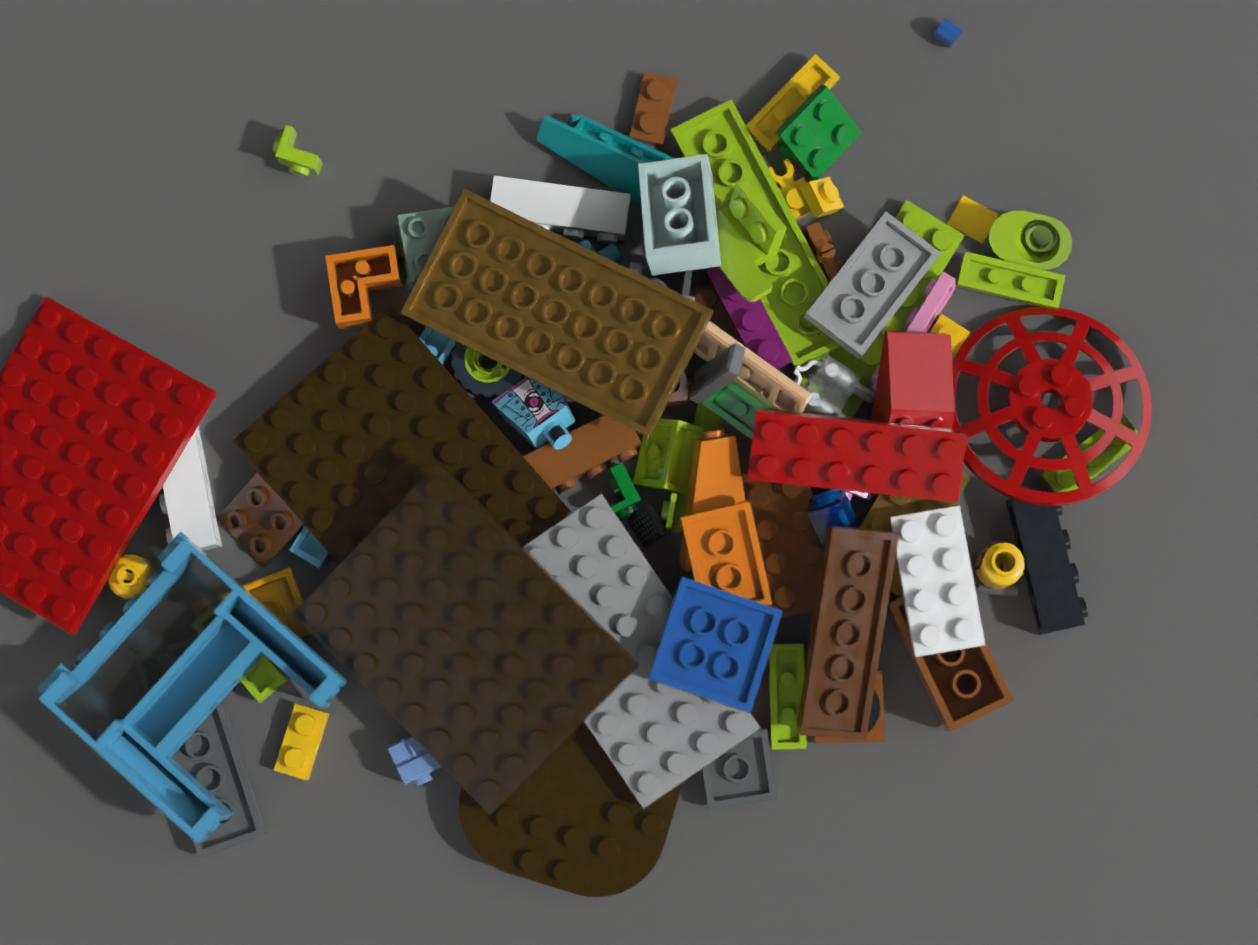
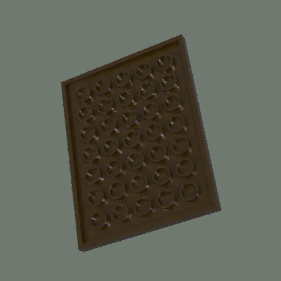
M390 305L232 440L338 565L437 463H441L523 547L572 513Z
M437 463L292 613L489 815L640 665L441 463Z

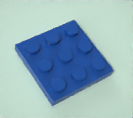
M681 577L647 679L750 713L783 611Z

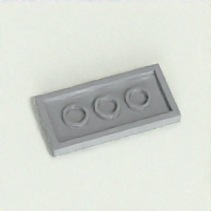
M885 212L807 311L804 318L856 358L860 359L941 252L888 212Z

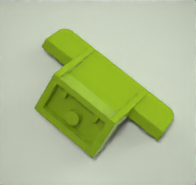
M745 180L736 183L729 206L716 212L721 266L718 267L745 301L755 302L771 293L773 285L758 266L777 255L787 227L752 184Z
M703 402L697 406L694 425L679 420L660 418L651 437L648 438L644 435L642 437L633 484L640 487L679 493L673 527L682 528L680 516L685 515L694 439L704 437V431L722 428L720 417L703 405Z

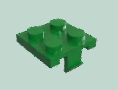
M823 84L775 132L780 139L778 142L780 152L790 162L793 160L801 164L806 174L813 180H817L862 133L830 89Z

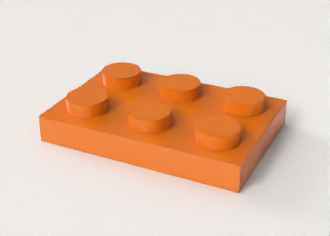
M749 500L680 516L694 581L764 605L772 604Z

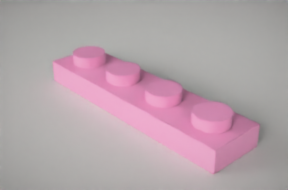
M942 272L938 280L933 278L924 292L926 300L920 309L915 307L906 321L908 326L907 332L928 333L956 289L954 277ZM879 366L873 373L870 380V383L873 384L871 389L874 393L876 390Z

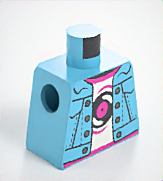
M526 377L492 401L502 418L535 448H540L547 442H550L554 449L559 450L570 443L572 436L566 429L574 424L575 417L563 394Z

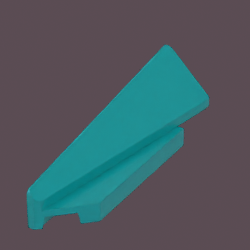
M571 115L567 122H560L550 116H544L537 136L538 142L619 193L630 194V200L642 207L638 164L673 159V157L583 115Z

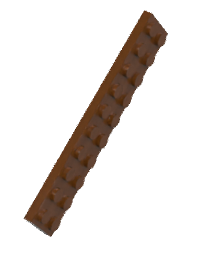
M712 282L690 287L689 296L695 297V302L713 310L714 313L710 322L744 345ZM720 417L724 433H730L736 437L745 501H750L772 604L769 606L783 611L780 619L813 611L816 605L825 540L810 486L748 480L747 474L752 439Z

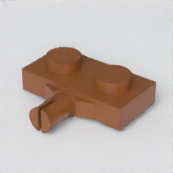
M816 222L806 226L802 233L830 283L843 267V264L840 260L836 261L834 258L836 250H832L834 246L830 233L827 229L822 230L820 223Z

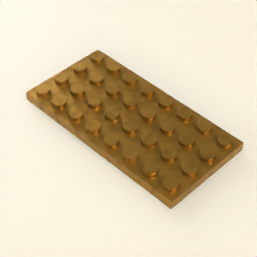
M465 188L401 311L403 315L648 438L651 437L714 313L713 310Z

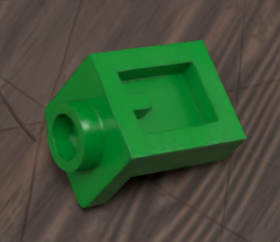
M622 462L610 468L613 477L607 479L616 498L623 495L625 499L611 506V509L619 519H623L638 511L636 505L641 503V499Z

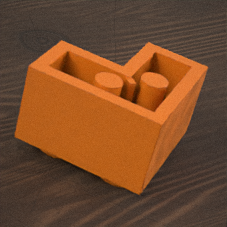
M394 245L325 256L335 324L340 330L363 327L373 319L369 291L403 286L398 252Z

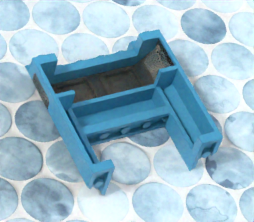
M180 531L157 557L162 561L161 565L165 570L163 571L160 568L152 574L146 582L149 586L140 597L138 595L133 596L122 609L125 614L117 623L111 621L103 628L99 634L101 640L93 649L88 647L77 657L74 663L78 666L75 669L70 664L60 663L37 690L42 694L39 698L40 701L198 844L204 842L209 837L208 832L213 833L221 824L219 821L228 819L234 813L177 763L172 756L265 654L310 695L309 699L319 708H328L332 703L328 698L333 699L340 691L339 686L344 687L347 680Z

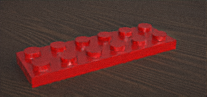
M755 408L747 479L958 502L968 433L964 430Z

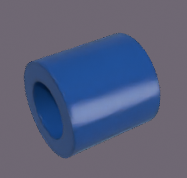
M945 18L933 36L951 48L963 30Z

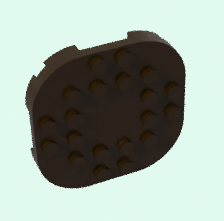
M584 721L491 815L461 787L459 815L464 834L472 848L484 861L498 870L577 895L606 897L622 893L634 887L657 864L667 839L683 782L643 808Z

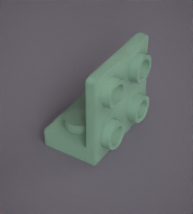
M454 207L396 216L392 223V229L405 291L413 289Z

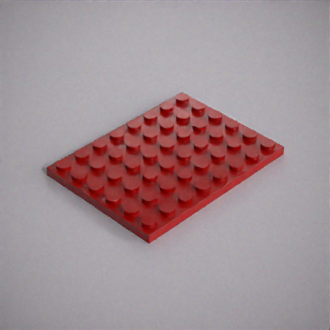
M45 296L0 372V592L66 632L75 635L218 392Z

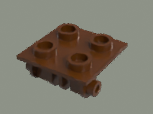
M259 472L251 478L216 518L263 568L268 565L294 534H299L304 527L300 519Z

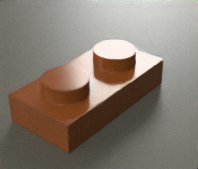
M644 72L630 138L641 143L663 147L678 79Z

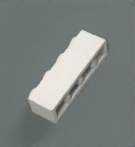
M494 176L491 202L550 231L563 232V237L574 240H582L585 235L597 237V242L604 244H617V240L625 241L630 194Z
M198 425L163 485L164 494L159 495L162 513L164 515L168 514L170 528H166L168 544L181 531L203 551L222 547Z

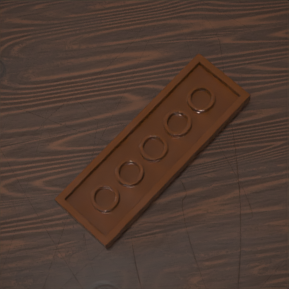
M828 525L796 732L800 735L866 740L899 537V534L894 531Z

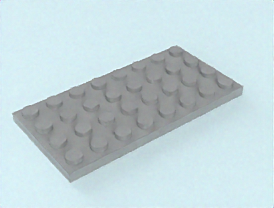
M602 494L524 546L640 663L585 720V723L643 808L760 729L751 713L647 679L673 599Z

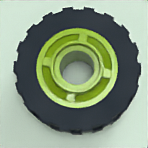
M455 341V348H452L451 352L453 356L451 366L454 369L456 379L473 395L479 396L481 399L493 398L495 400L526 378L525 375L499 362L492 369L483 368L482 359L485 355Z

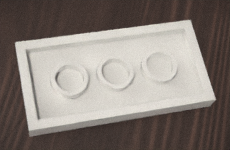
M960 506L890 517L891 531L899 534L896 561L914 657L985 645Z

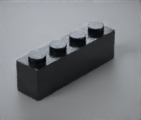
M1052 489L1043 490V492H1052ZM1011 498L1006 500L1016 545L1024 558L1025 568L1023 573L1038 634L1043 635L1085 625L1084 618L1088 617V610L1084 598L1078 597L1075 584L1079 583V574L1075 563H1070L1067 550L1071 549V542L1067 530L1061 529L1058 517L1063 514L1062 506L1046 507L1026 504Z

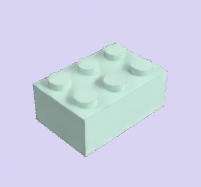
M704 154L638 164L645 252L652 276L721 266L713 175L708 155Z

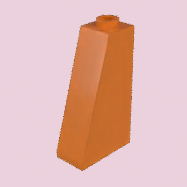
M723 428L704 431V437L694 439L685 515L745 501L736 437L730 433H724ZM682 531L679 565L680 568L689 572L692 571Z

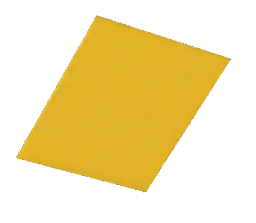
M963 195L947 225L983 244L993 222L999 214Z

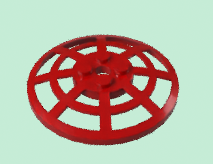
M1027 307L1007 312L990 320L976 330L961 346L952 362L955 407L952 429L967 431V439L986 431L996 447L1009 458L1016 461L1008 479L1005 480L984 465L971 450L969 444L966 443L964 464L989 488L1008 498L1026 504L1046 507L1068 506L1088 501L1106 492L1121 481L1134 466L1145 447L1151 428L1152 402L1144 370L1135 354L1117 334L1087 315L1064 308L1055 310L1045 307ZM1030 315H1052L1066 317L1077 322L1071 336L1057 332H1034L1028 334L1020 318ZM1004 323L1007 324L1015 339L998 349L986 365L966 360L973 347L986 334ZM1089 327L1097 330L1113 342L1128 359L1131 367L1114 371L1110 363L1100 352L1084 342ZM1057 342L1066 344V348L1060 360L1041 359L1034 343ZM1020 348L1028 364L1016 376L996 369L1007 355ZM1079 351L1084 352L1094 360L1104 374L1086 379L1073 366ZM960 372L980 378L977 389V408L980 418L963 426H960L957 418L955 401L957 380ZM1133 380H1138L1143 405L1142 421L1138 434L1120 424L1123 412V397L1120 384ZM990 382L1009 388L1007 396L1008 407L990 413L988 403ZM1110 387L1113 402L1111 418L1092 409V392ZM1045 393L1054 394L1059 400V406L1056 408L1044 406L1041 402V395ZM1013 420L1019 430L1027 435L1021 450L1008 442L999 432L997 426ZM1086 422L1105 431L1096 444L1081 453L1075 434L1083 428ZM1114 437L1132 447L1128 456L1114 471L1102 480L1091 483L1086 463L1100 455ZM1040 441H1061L1067 458L1045 459L1035 457L1034 454ZM1028 467L1045 471L1072 469L1078 489L1067 492H1043L1030 490L1020 485Z

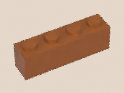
M603 415L570 432L569 434L572 436V439L566 447L556 450L549 443L525 455L524 458L553 491H557L558 495H561L577 486L575 480L585 475L592 479L607 471L606 464L616 459L622 463L635 457L638 454L636 449L641 447V441L635 430Z

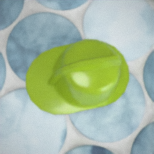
M1012 210L1003 213L993 222L989 230V242L993 252L999 258L1016 264L1049 270L1059 267L1064 263L1072 250L1070 231L1062 221L1039 213L1024 210Z

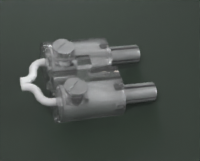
M827 353L823 354L819 360L809 361L805 366L797 365L793 371V374L796 375L795 383L800 386L802 380L800 372H804L812 365H815L809 374L808 381L802 385L803 389L812 394L804 409L808 414L849 418L841 413L847 397H850L853 393L867 403H871L873 401L872 398L875 396L874 392L858 383L861 377L859 374Z

